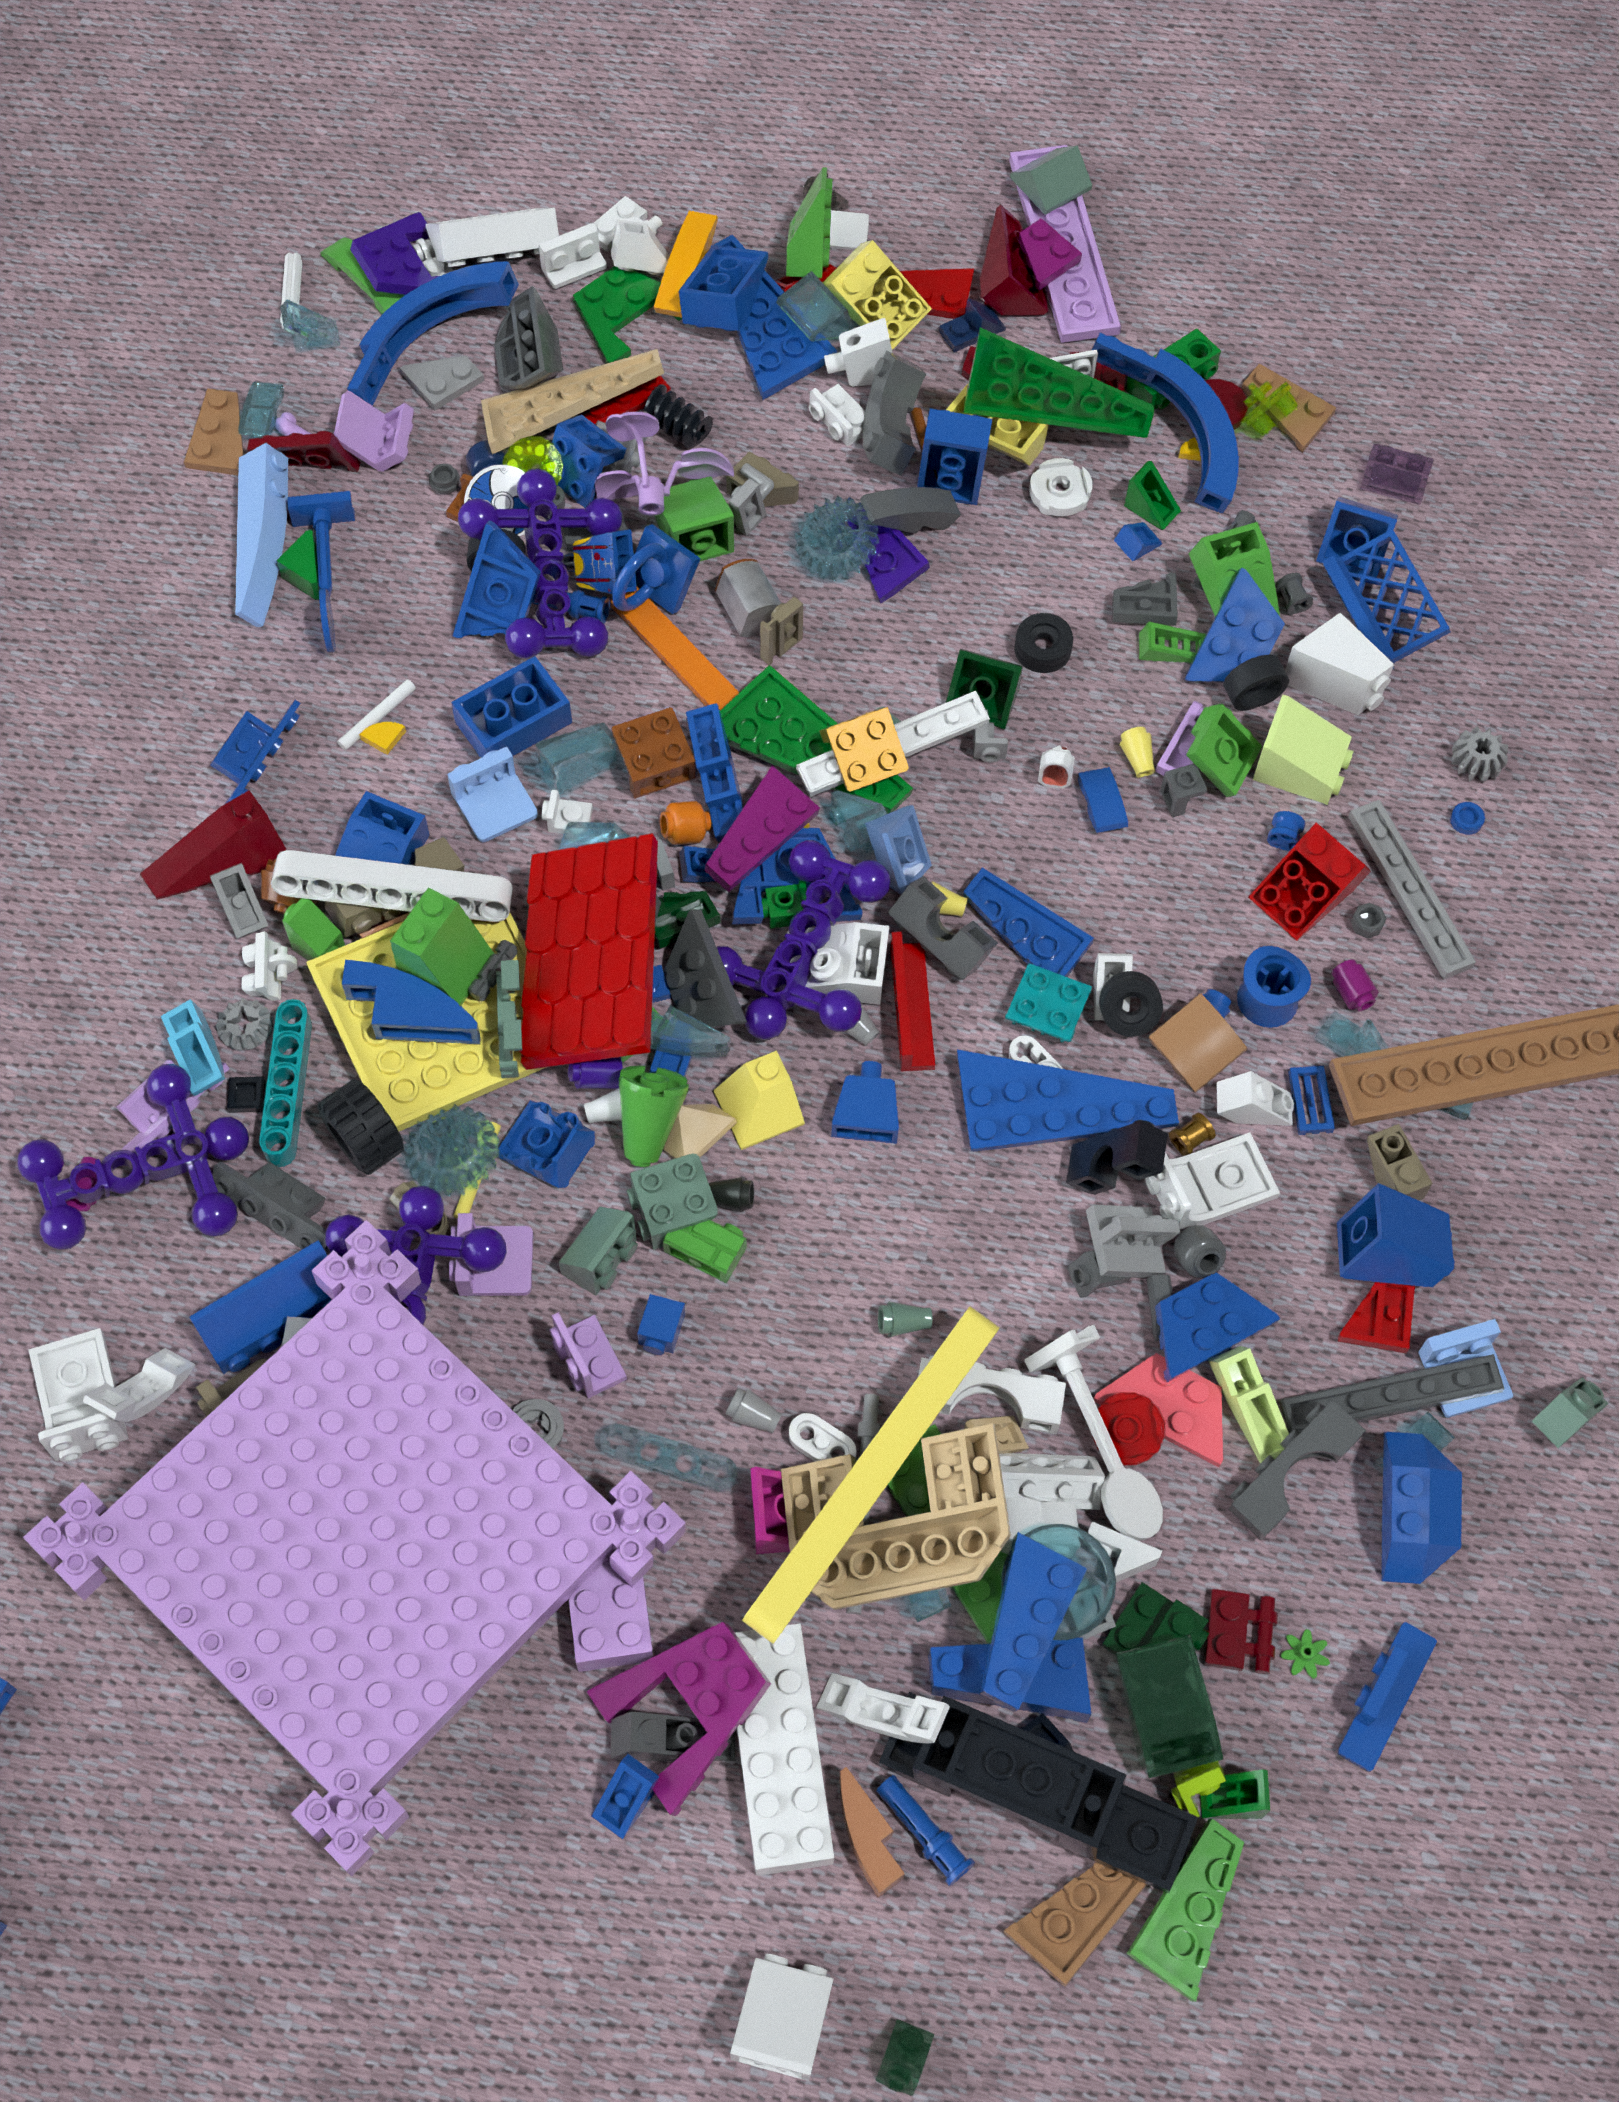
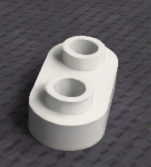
M804 1413L792 1420L789 1426L790 1443L796 1450L815 1462L832 1458L831 1452L839 1449L844 1452V1455L851 1454L856 1459V1446L853 1440L818 1416ZM808 1429L814 1433V1437L810 1440H804L801 1438L800 1433Z

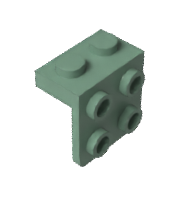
M688 1154L630 1173L631 1189L626 1190L632 1210L639 1208L642 1220L637 1221L639 1232L643 1241L650 1240L653 1250L663 1247L665 1234L714 1219L718 1215L717 1205L697 1154Z

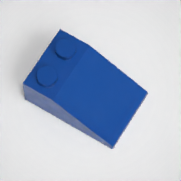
M712 245L679 290L683 324L695 325L699 328L714 327L725 331H739L751 313L769 258L768 252Z

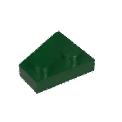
M694 891L686 894L664 892L663 898H659L661 906L655 924L654 939L660 949L675 943L690 910H702L708 928L720 924V914L707 892Z

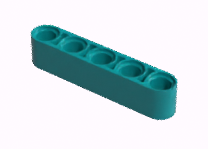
M296 999L282 1002L276 1011L259 1139L260 1147L267 1162H271L277 1167H285L291 1164L296 1156L312 1032V1021L308 1010L303 1002ZM292 1018H301L297 1023H288ZM290 1048L297 1049L291 1055H284V1052ZM285 1080H294L289 1086H279ZM282 1111L290 1112L285 1118H275ZM278 1143L286 1144L279 1151H271V1148Z

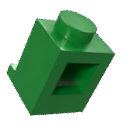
M799 880V884L765 888V898H762L764 918H769L770 929L789 927L793 916L798 911L803 910L801 902L802 900L806 901V882Z

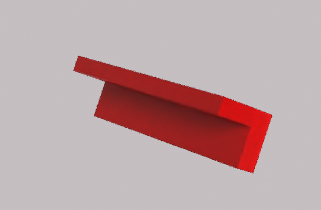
M891 932L890 957L900 1071L935 1070L925 950L920 946V943L903 944L902 932Z

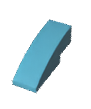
M190 999L163 1014L161 1019L170 1036L167 1040L179 1066L184 1068L191 1078L190 1091L192 1095L196 1096L223 1081L225 1075L221 1058L202 1009Z

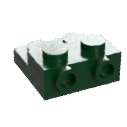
M1141 1582L1115 1623L1116 1627L1112 1628L1102 1647L1159 1685L1167 1688L1171 1680L1179 1684L1190 1666L1184 1660L1191 1648L1198 1652L1210 1634L1203 1629L1208 1619L1176 1599L1173 1602Z

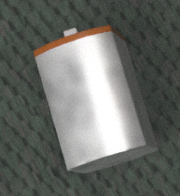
M741 559L722 567L715 587L719 599L740 636L751 637L759 634L760 623L762 621L766 623L771 621V614L781 604V601L757 560Z

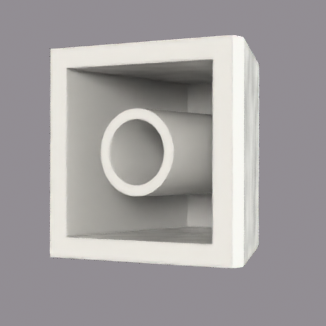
M1339 613L1292 647L1285 672L1290 680L1288 686L1359 715L1364 710L1372 711L1381 704L1384 699L1383 692L1391 681L1389 677L1394 664L1349 620Z
M765 1954L764 1960L755 1958L730 2052L731 2060L809 2081L833 1978L826 1977L827 1970L824 1968L804 1964L803 1970L787 1966L789 1960L786 1958Z

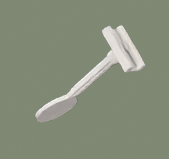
M1095 1325L1088 1326L1077 1334L1075 1330H1071L1024 1359L1030 1373L1058 1365L1062 1377L1066 1376L1109 1471V1475L1105 1478L1101 1488V1501L1105 1514L1112 1526L1121 1534L1138 1541L1147 1540L1159 1531L1163 1522V1508L1159 1495L1151 1482L1141 1473L1130 1468H1124L1080 1371L1082 1365L1076 1353L1100 1338Z

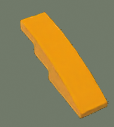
M689 210L678 233L654 304L656 313L682 318L679 290L709 251L718 222L717 215Z

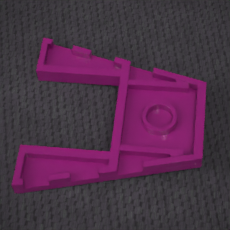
M721 1622L587 1691L602 1716L608 1723H611L612 1719L624 1715L664 1679L669 1677L707 1731L702 1738L658 1775L660 1777L653 1791L669 1815L677 1816L682 1810L680 1806L690 1792L697 1789L705 1778V1771L715 1757L722 1754L729 1744L727 1741L738 1725H743L771 1685V1682L730 1625L725 1622Z

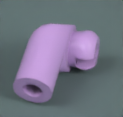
M289 412L282 413L280 418L276 419V429L284 436H289L291 433L311 434L296 425L295 416Z

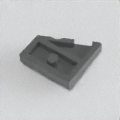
M1168 573L1165 580L1153 584L1148 579L1138 582L1135 586H1125L1113 591L1112 622L1139 624L1153 622L1176 626L1178 618L1176 573Z

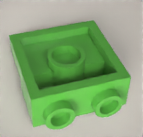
M1222 703L1205 707L1191 731L1196 738L1186 756L1226 797L1236 796L1262 745L1254 738L1251 731L1238 721L1232 711Z

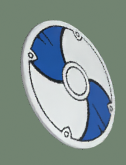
M493 465L481 470L470 481L465 493L464 503L474 498L488 500L496 509H530L520 501L517 494V482L524 472L510 465ZM501 528L511 531L518 536L525 535L524 528Z

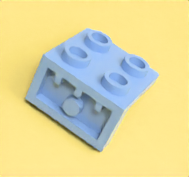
M1496 1319L1427 1338L1418 1351L1425 1369L1494 1354L1504 1385L1503 1392L1440 1405L1446 1418L1505 1402L1513 1397L1512 1390L1492 1345L1501 1333Z

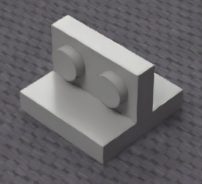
M1093 1204L1086 1210L1100 1276L1148 1278L1152 1275L1166 1274L1160 1246L1180 1234L1178 1220L1162 1219L1160 1215H1153L1151 1207Z

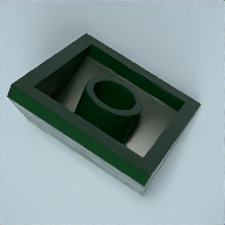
M960 649L946 703L976 691L985 710H988L989 723H994V726L1006 729L1019 692L1023 666Z

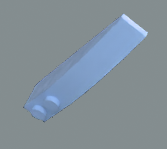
M267 443L239 457L235 615L256 627L264 625L279 571L276 560L282 555L288 511V457Z

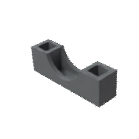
M1334 1400L1326 1407L1319 1403L1305 1418L1309 1422L1308 1426L1301 1433L1294 1429L1281 1442L1280 1445L1284 1450L1278 1457L1274 1459L1269 1455L1255 1469L1259 1476L1250 1485L1243 1481L1229 1496L1234 1502L1228 1510L1261 1541L1290 1511L1284 1494V1479L1288 1469L1295 1463L1307 1458H1323L1337 1463L1366 1432Z

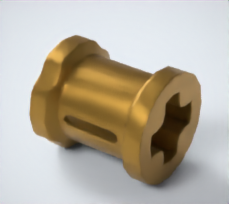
M1199 1112L1192 1115V1120L1180 1129L1175 1128L1169 1133L1171 1143L1182 1156L1193 1153V1149L1204 1141H1212L1216 1137L1215 1130L1210 1121Z

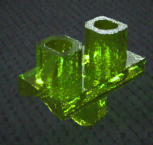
M1266 381L1258 388L1251 382L1247 386L1251 395L1243 402L1248 408L1257 401L1260 404L1245 416L1242 422L1247 428L1252 427L1262 437L1266 436L1276 427V424L1266 414L1270 409L1276 406L1286 418L1298 408L1294 396L1290 393L1292 387L1285 381L1266 398L1264 395L1273 388L1271 384Z

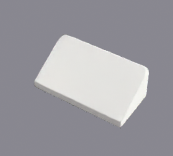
M831 210L830 248L855 250L861 243L867 242L869 215Z

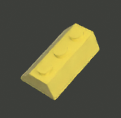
M968 384L946 410L976 415L964 413V402ZM978 415L992 419L988 442L989 448L1029 466L1043 450L1049 427L1048 424Z

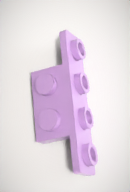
M167 1060L163 1064H174V1062ZM222 1062L225 1074L229 1070V1067L226 1063ZM148 1078L116 1107L140 1132L121 1150L135 1152L134 1147L139 1146L142 1149L156 1137L160 1139L173 1129L166 1108L156 1104L147 1093L146 1083ZM223 1081L208 1088V1090L212 1091L216 1089ZM205 1091L196 1096L190 1093V1096L186 1099L190 1112L200 1103L198 1098Z

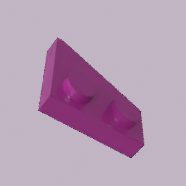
M1042 218L1019 233L1020 247L1022 252L1026 254L1029 270L1032 269L1035 277V286L1039 291L1081 262L1082 253Z

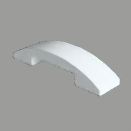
M164 1348L145 1360L142 1372L115 1388L107 1383L86 1394L83 1402L120 1422L138 1419L164 1402L187 1379L195 1364Z
M832 1673L816 1708L838 1719L886 1736L917 1743H934L950 1706L944 1702L917 1695L915 1699L874 1689L866 1686L860 1680Z

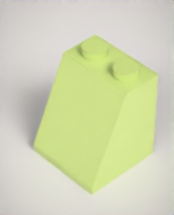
M1282 695L1264 743L1253 780L1328 805L1331 794L1338 796L1345 777L1339 776L1340 769L1347 770L1354 751L1349 750L1348 747L1352 736L1291 697Z

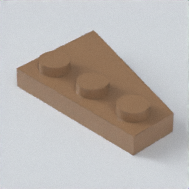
M1260 363L1242 385V390L1264 413H1268L1278 424V428L1296 443L1295 446L1302 453L1336 411L1335 406Z

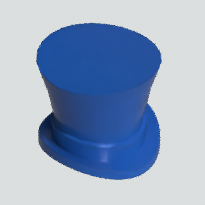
M1263 946L1254 950L1247 958L1243 972V982L1237 992L1238 1007L1242 1014L1252 1023L1262 1027L1272 1028L1286 1024L1296 1014L1298 1002L1309 991L1311 986L1309 970L1298 957L1285 949L1275 946Z

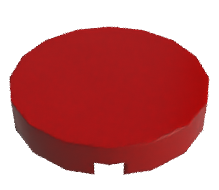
M1120 1392L1108 1397L1098 1408L1123 1465H1139L1144 1463L1161 1449L1165 1439V1420L1160 1408L1150 1398L1135 1392Z

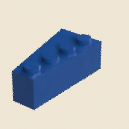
M1019 1532L1013 1537L994 1631L979 1694L1012 1712L1019 1710L1087 1570L1086 1567Z

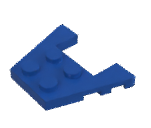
M802 828L741 881L731 919L732 924L762 923L764 914L761 892H765V888L799 884L800 879L793 875L789 864L790 853L798 843L805 840L818 841L826 846L831 858L835 859L820 828ZM806 882V887L808 888L811 883ZM844 884L839 894L844 908L841 915L835 921L861 920L863 915L862 909L859 904L855 903L849 891V886Z

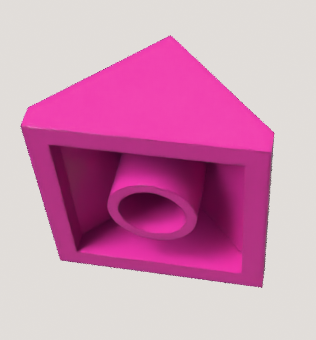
M761 1467L750 1468L756 1554L790 1552L781 1472Z

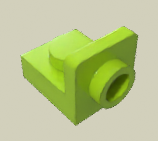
M1213 1755L1173 1773L1177 1787L1171 1789L1179 1809H1188L1190 1814L1199 1818L1198 1807L1193 1795L1199 1793V1795L1204 1796L1213 1793L1220 1787V1783L1226 1781L1217 1756Z

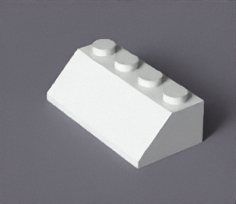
M534 208L426 224V230L437 260L447 261L448 267L465 265V259L476 257L477 263L494 261V255L505 253L506 258L522 257L523 250L534 249V254H540V243L559 236L555 208Z

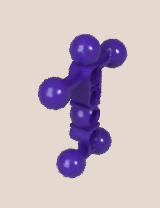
M537 468L525 472L517 482L519 499L530 509H496L488 500L474 498L461 506L458 512V523L463 533L469 538L478 540L482 538L485 524L489 520L494 522L499 528H524L528 557L541 571L534 597L535 603H538L536 617L540 623L535 619L527 617L516 619L508 626L505 635V642L510 652L516 657L528 659L539 654L544 647H571L580 656H596L604 651L608 644V631L604 623L598 618L586 616L572 623L571 627L565 628L564 616L570 607L571 600L567 594L569 573L566 566L561 562L564 558L563 552H560L562 547L561 528H586L593 536L619 531L622 526V512L614 501L607 498L594 499L587 504L585 509H557V506L553 503L557 492L554 477L546 470ZM535 515L544 517L546 522L538 520ZM539 545H545L551 551H545ZM543 574L552 576L555 581L547 580ZM547 604L555 605L559 611L551 610Z
M805 840L793 848L789 858L790 870L795 877L811 884L806 891V901L802 900L801 902L803 910L798 911L790 920L789 934H785V940L777 947L766 971L763 972L744 965L739 953L732 948L717 946L732 986L737 983L767 995V997L753 1000L745 1009L744 1016L747 1021L745 1027L751 1035L762 1040L778 1037L786 1027V1009L794 1005L819 1013L823 1025L835 1032H845L857 1025L862 1013L861 1001L857 995L847 989L839 988L824 994L805 986L812 974L810 971L812 958L818 952L817 950L824 947L830 940L831 925L835 926V919L843 912L844 904L839 894L844 884L849 886L851 894L861 902L874 903L879 901L888 893L890 887V874L885 866L875 860H864L854 866L833 859L826 846L815 840ZM830 897L827 902L819 904L824 898ZM816 926L813 931L805 933L808 928ZM801 955L796 962L790 963L792 958ZM786 985L782 991L775 993L779 986Z
M175 1064L160 1065L148 1076L146 1083L147 1093L156 1104L166 1108L175 1134L153 1140L142 1149L139 1146L134 1147L135 1152L115 1150L108 1154L102 1162H100V1159H96L95 1164L81 1163L75 1166L69 1178L60 1181L58 1180V1175L63 1169L64 1156L57 1145L51 1141L39 1139L32 1140L20 1150L17 1158L18 1170L25 1179L36 1183L46 1211L39 1224L40 1236L52 1248L59 1250L71 1249L84 1238L87 1227L82 1213L76 1208L67 1205V1200L76 1198L80 1202L92 1203L103 1194L109 1197L110 1191L117 1194L131 1193L143 1181L146 1185L150 1183V1179L159 1181L186 1172L189 1173L198 1198L191 1213L195 1227L208 1236L224 1235L236 1224L238 1217L237 1206L230 1197L218 1192L207 1161L208 1153L222 1161L234 1160L242 1155L249 1143V1134L246 1127L235 1118L219 1117L209 1124L204 1134L196 1130L186 1102L191 1093V1078L184 1068ZM192 1143L197 1144L202 1149L200 1153L193 1156L186 1155L182 1151L184 1146ZM157 1154L163 1155L167 1159L166 1163L160 1167L151 1166L147 1162L151 1156ZM124 1165L132 1169V1173L125 1178H118L113 1175L114 1169L118 1166ZM84 1177H93L97 1180L96 1185L91 1189H81L77 1184Z
M423 1185L410 1188L403 1194L399 1202V1214L406 1225L400 1227L398 1231L376 1229L387 1239L390 1252L393 1253L398 1249L418 1268L421 1283L399 1303L403 1307H408L409 1312L422 1325L426 1321V1308L422 1301H427L425 1293L431 1285L435 1256L461 1258L471 1270L484 1273L497 1269L503 1264L507 1255L506 1242L496 1229L489 1227L476 1228L465 1237L435 1235L427 1232L426 1230L432 1229L440 1223L445 1211L441 1195L434 1188ZM348 1214L338 1216L330 1222L325 1232V1241L329 1251L332 1252L334 1250L340 1257L347 1253L348 1249L345 1239L364 1220L358 1216ZM421 1236L420 1245L417 1249L411 1251V1242L414 1238Z

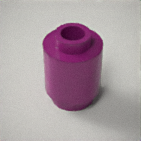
M1354 959L1342 962L1332 970L1331 974L1334 978L1332 982L1349 1010L1357 1008L1358 1011H1364L1375 1004V998L1379 991L1362 964H1357Z

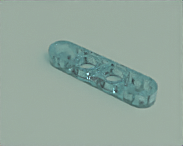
M614 1423L608 1425L600 1434L602 1452L613 1460L715 1492L723 1493L729 1491L737 1482L738 1471L736 1464L725 1456L623 1424ZM620 1433L622 1434L623 1441L633 1445V1438H638L639 1440L634 1450L635 1455L630 1456V1447L618 1445L616 1450L611 1449V1444L607 1440L608 1437L615 1438L616 1434ZM648 1444H656L661 1448L662 1455L658 1460L648 1462L641 1457L643 1447ZM682 1455H691L695 1458L697 1465L693 1471L683 1473L676 1468L677 1459ZM703 1459L709 1461L707 1463L708 1469L719 1471L721 1466L727 1467V1474L731 1476L730 1479L723 1478L722 1482L718 1483L715 1481V1475L707 1471L704 1472V1478L698 1477L702 1471Z

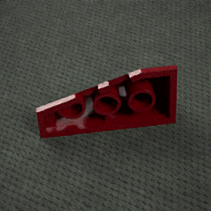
M1000 204L995 211L980 276L981 300L987 307H993L1001 315H1044L1048 312L1046 292L1044 288L1040 291L1036 288L1032 269L1029 270L1026 254L1022 252L1020 247L1019 233L1023 231L1021 223Z
M249 790L219 807L143 870L140 876L158 900L212 884L210 875L242 863L246 874H250V876L261 873V870H265L268 859L274 861L280 852L287 849L268 815Z

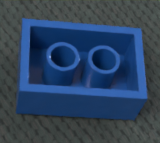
M930 408L917 487L950 490L955 502L977 505L992 419ZM933 470H936V471H937V474H938L937 481H936V478H935V475H934V471H933Z
M536 656L451 702L456 725L480 758H483L490 751H498L506 746L512 756L572 723L570 701Z

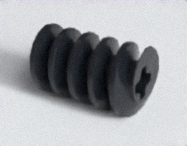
M658 385L648 397L644 411L653 415L658 420L659 429H662L668 436H673L677 442H682L686 448L692 449L699 445L712 429V417L707 416L704 418L702 410L695 411V406L692 403L685 405L686 401L683 397L676 399L674 391L667 392L665 385Z

